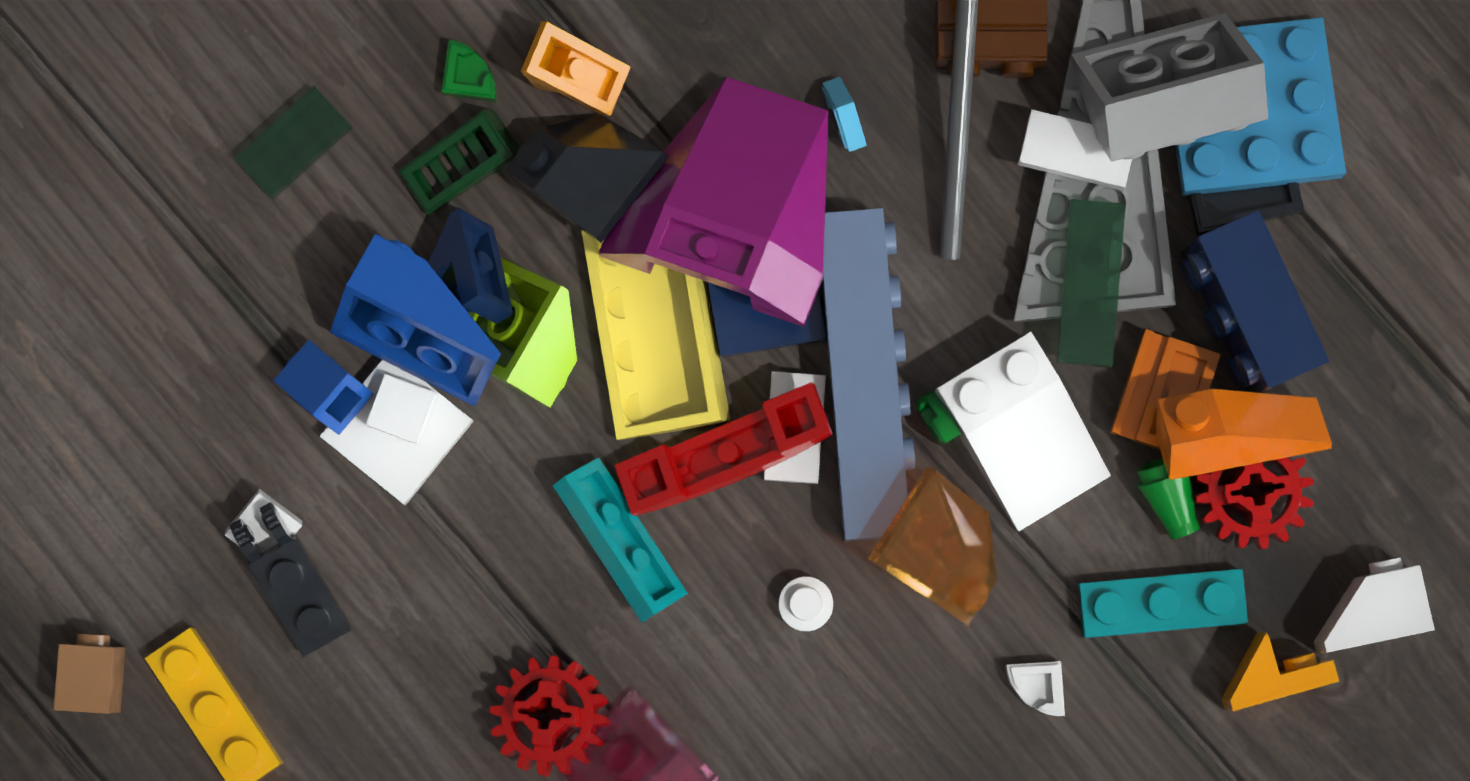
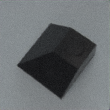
M600 114L537 128L528 141L519 148L517 155L505 168V171L541 204L602 243L665 163L668 156L660 149Z

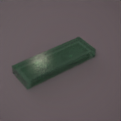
M1077 199L1069 201L1056 363L1111 368L1113 366L1126 204Z

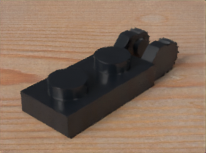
M269 502L259 508L261 518L279 544L262 552L250 527L241 519L229 526L240 549L248 559V567L301 655L305 657L351 631V625L297 534H291L276 507Z

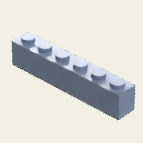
M883 208L825 213L822 291L843 542L908 537L911 535L910 525L920 524L917 491L907 492L906 470L915 469L913 437L903 438L901 416L911 414L908 383L898 384L896 363L906 361L905 337L903 329L894 330L892 308H901L899 275L889 276L887 255L897 253L894 222H884Z

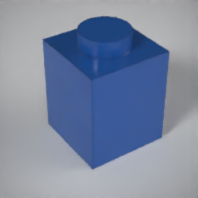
M309 339L288 360L284 369L273 380L312 416L338 435L342 433L374 395L372 391Z

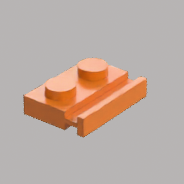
M1145 329L1142 333L1109 433L1160 450L1156 437L1158 399L1210 389L1221 354Z

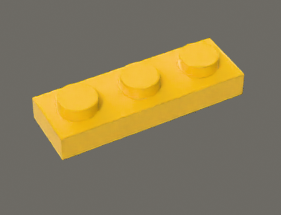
M195 628L187 629L145 658L225 781H258L284 763Z

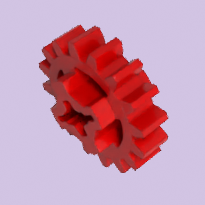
M1286 457L1271 460L1284 475L1278 477L1263 466V462L1235 467V474L1228 484L1218 486L1223 470L1194 475L1193 481L1205 486L1204 493L1193 497L1194 503L1206 504L1209 510L1200 518L1201 523L1206 524L1216 521L1220 526L1216 531L1215 538L1223 540L1232 533L1235 535L1234 543L1237 549H1244L1250 538L1254 539L1258 550L1267 549L1270 534L1279 543L1289 540L1288 532L1285 528L1287 524L1295 528H1301L1305 524L1301 516L1297 514L1298 508L1313 507L1314 501L1302 496V488L1313 485L1314 480L1309 477L1300 478L1298 470L1307 462L1306 459L1301 457L1290 460ZM1250 476L1255 485L1275 487V490L1264 492V495L1258 496L1256 498V505L1252 497L1231 495V492L1240 490L1243 486L1250 484ZM1288 495L1283 511L1273 522H1270V519H1272L1271 508L1279 497ZM1230 505L1243 514L1244 524H1247V526L1231 519L1222 506Z
M551 655L547 668H543L536 658H530L528 665L529 673L524 675L515 668L509 671L512 680L515 682L511 688L497 685L496 692L505 699L503 705L489 707V713L502 720V724L490 730L491 735L496 738H507L508 741L503 745L500 752L507 758L520 753L516 767L526 772L532 767L534 762H537V772L542 777H549L552 764H556L562 774H571L570 760L576 758L587 765L591 762L588 753L585 751L588 745L603 747L605 743L599 736L595 735L597 727L610 726L611 720L598 714V709L609 703L608 697L604 694L591 693L599 684L598 679L592 674L579 680L583 666L573 661L564 671L562 659L558 656ZM566 683L574 687L578 692L584 708L572 706L567 700L568 690L565 688ZM538 684V691L525 702L521 701L525 693ZM552 704L553 708L570 718L560 717L559 720H551L548 727L530 715L548 713ZM516 724L528 727L532 732L534 750L523 742ZM574 731H580L572 743L561 749L564 739Z

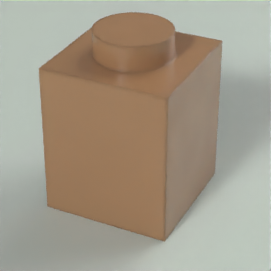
M78 633L76 644H59L54 710L103 714L121 712L126 647L109 646L110 635Z

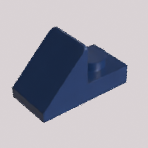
M460 208L455 209L450 213L428 264L466 310L472 313L475 312L498 324L512 315L513 310L494 228Z

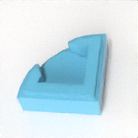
M841 77L823 82L824 87L821 88L828 109L831 108L834 113L839 130L838 134L844 148L851 152L867 146L854 101Z

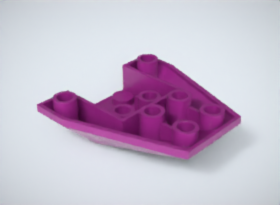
M726 77L663 151L668 156V159L606 236L598 253L599 257L651 274L654 264L750 296L753 310L804 327L823 279L828 110Z

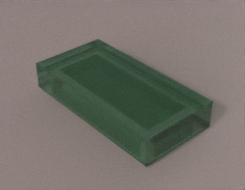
M314 86L239 153L235 159L274 200L353 127Z

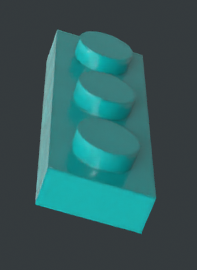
M600 458L567 474L552 485L641 623L688 594L638 516L631 515L625 496Z
M1243 569L1077 584L1083 638L1248 623Z

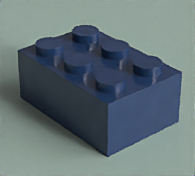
M1259 210L1199 236L1182 251L1185 258L1184 261L1180 262L1183 276L1193 292L1200 290L1208 307L1207 310L1203 311L1205 323L1216 341L1220 339L1224 341L1231 356V359L1226 361V367L1238 390L1245 388L1247 392L1262 393L1330 362Z

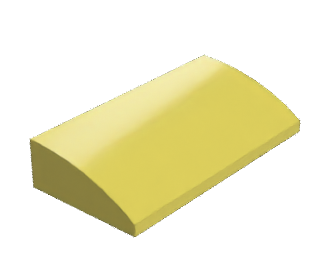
M582 231L616 439L637 438L731 422L707 282L654 264L651 274L599 257L598 253L602 243Z

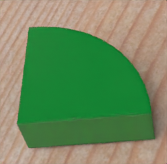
M449 40L441 91L443 96L496 102V84L486 62L469 46L458 41Z
M929 391L914 400L916 402L914 406L938 446L940 444L944 446L962 434L948 410L933 391Z

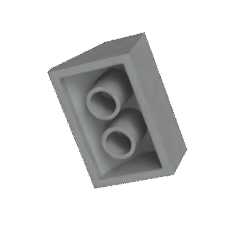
M1226 13L1071 54L1072 65L1090 123L1093 125L1098 142L1111 162L1120 159H1135L1142 156L1145 152L1171 145L1190 144L1197 138L1223 131H1238L1246 128L1249 124L1268 119L1264 62Z

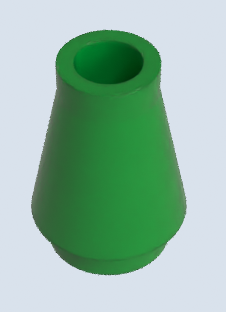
M1163 457L1137 469L1141 480L1137 483V487L1165 527L1169 539H1178L1200 529L1195 512L1190 476L1169 480Z

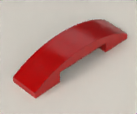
M810 382L762 403V409L672 447L660 445L615 464L614 466L631 515L637 516L656 511L726 487L773 467L831 436L833 433L815 384Z

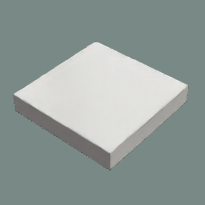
M381 360L363 383L374 395L340 435L327 427L320 437L401 503L406 505L474 421L425 381ZM384 374L438 394L419 445L365 425Z

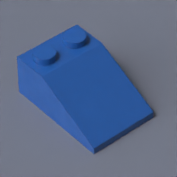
M377 234L374 235L345 286L330 333L475 407L501 353L425 259L414 254L410 247L400 241L386 240Z

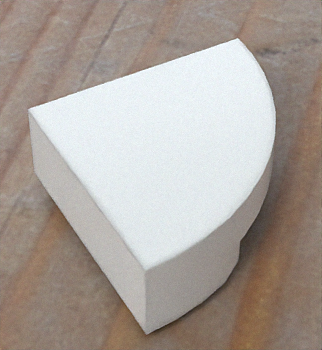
M1061 661L1005 665L1006 675L1013 691L1025 704L1041 713L1065 716Z

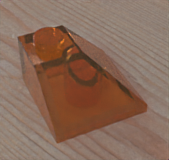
M927 466L868 557V560L923 600L968 626L977 611L986 603L991 589L997 582L989 512L938 471Z

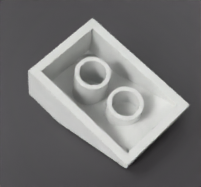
M1029 332L938 387L934 392L962 432L959 436L1017 532L1111 476L1061 379L1032 332Z

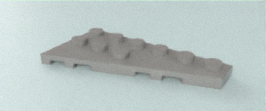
M1082 0L1057 116L1090 123L1072 65L1071 54L1144 35L1141 0ZM1158 149L1145 152L1142 156L1132 159L1124 190L1045 172L1012 323L1175 306L1176 301Z

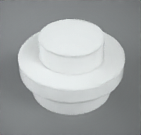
M796 578L790 581L780 594V614L784 621L796 630H816L823 626L832 614V594L828 587L816 578Z

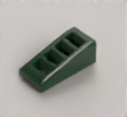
M482 110L398 171L426 214L431 215L508 165L517 155L519 146L494 110ZM481 131L485 132L497 150V153L491 156L478 136V133ZM464 142L467 143L480 163L474 169L459 147ZM446 154L462 176L456 182L440 159ZM427 166H430L445 189L439 194L435 192L422 172Z

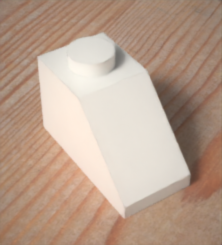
M1401 557L1368 564L1370 574L1353 579L1314 640L1316 652L1328 653L1434 631L1420 565L1403 567Z

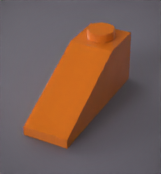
M1208 389L1158 399L1156 437L1169 480L1328 450L1332 447V441L1318 400L1314 397Z

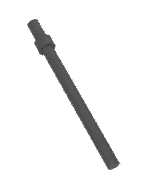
M979 0L956 1L939 258L961 259Z

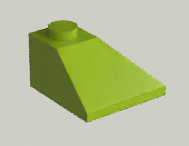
M501 258L513 314L498 324L475 312H469V314L501 353L490 376L551 408L577 362L569 291L551 280Z

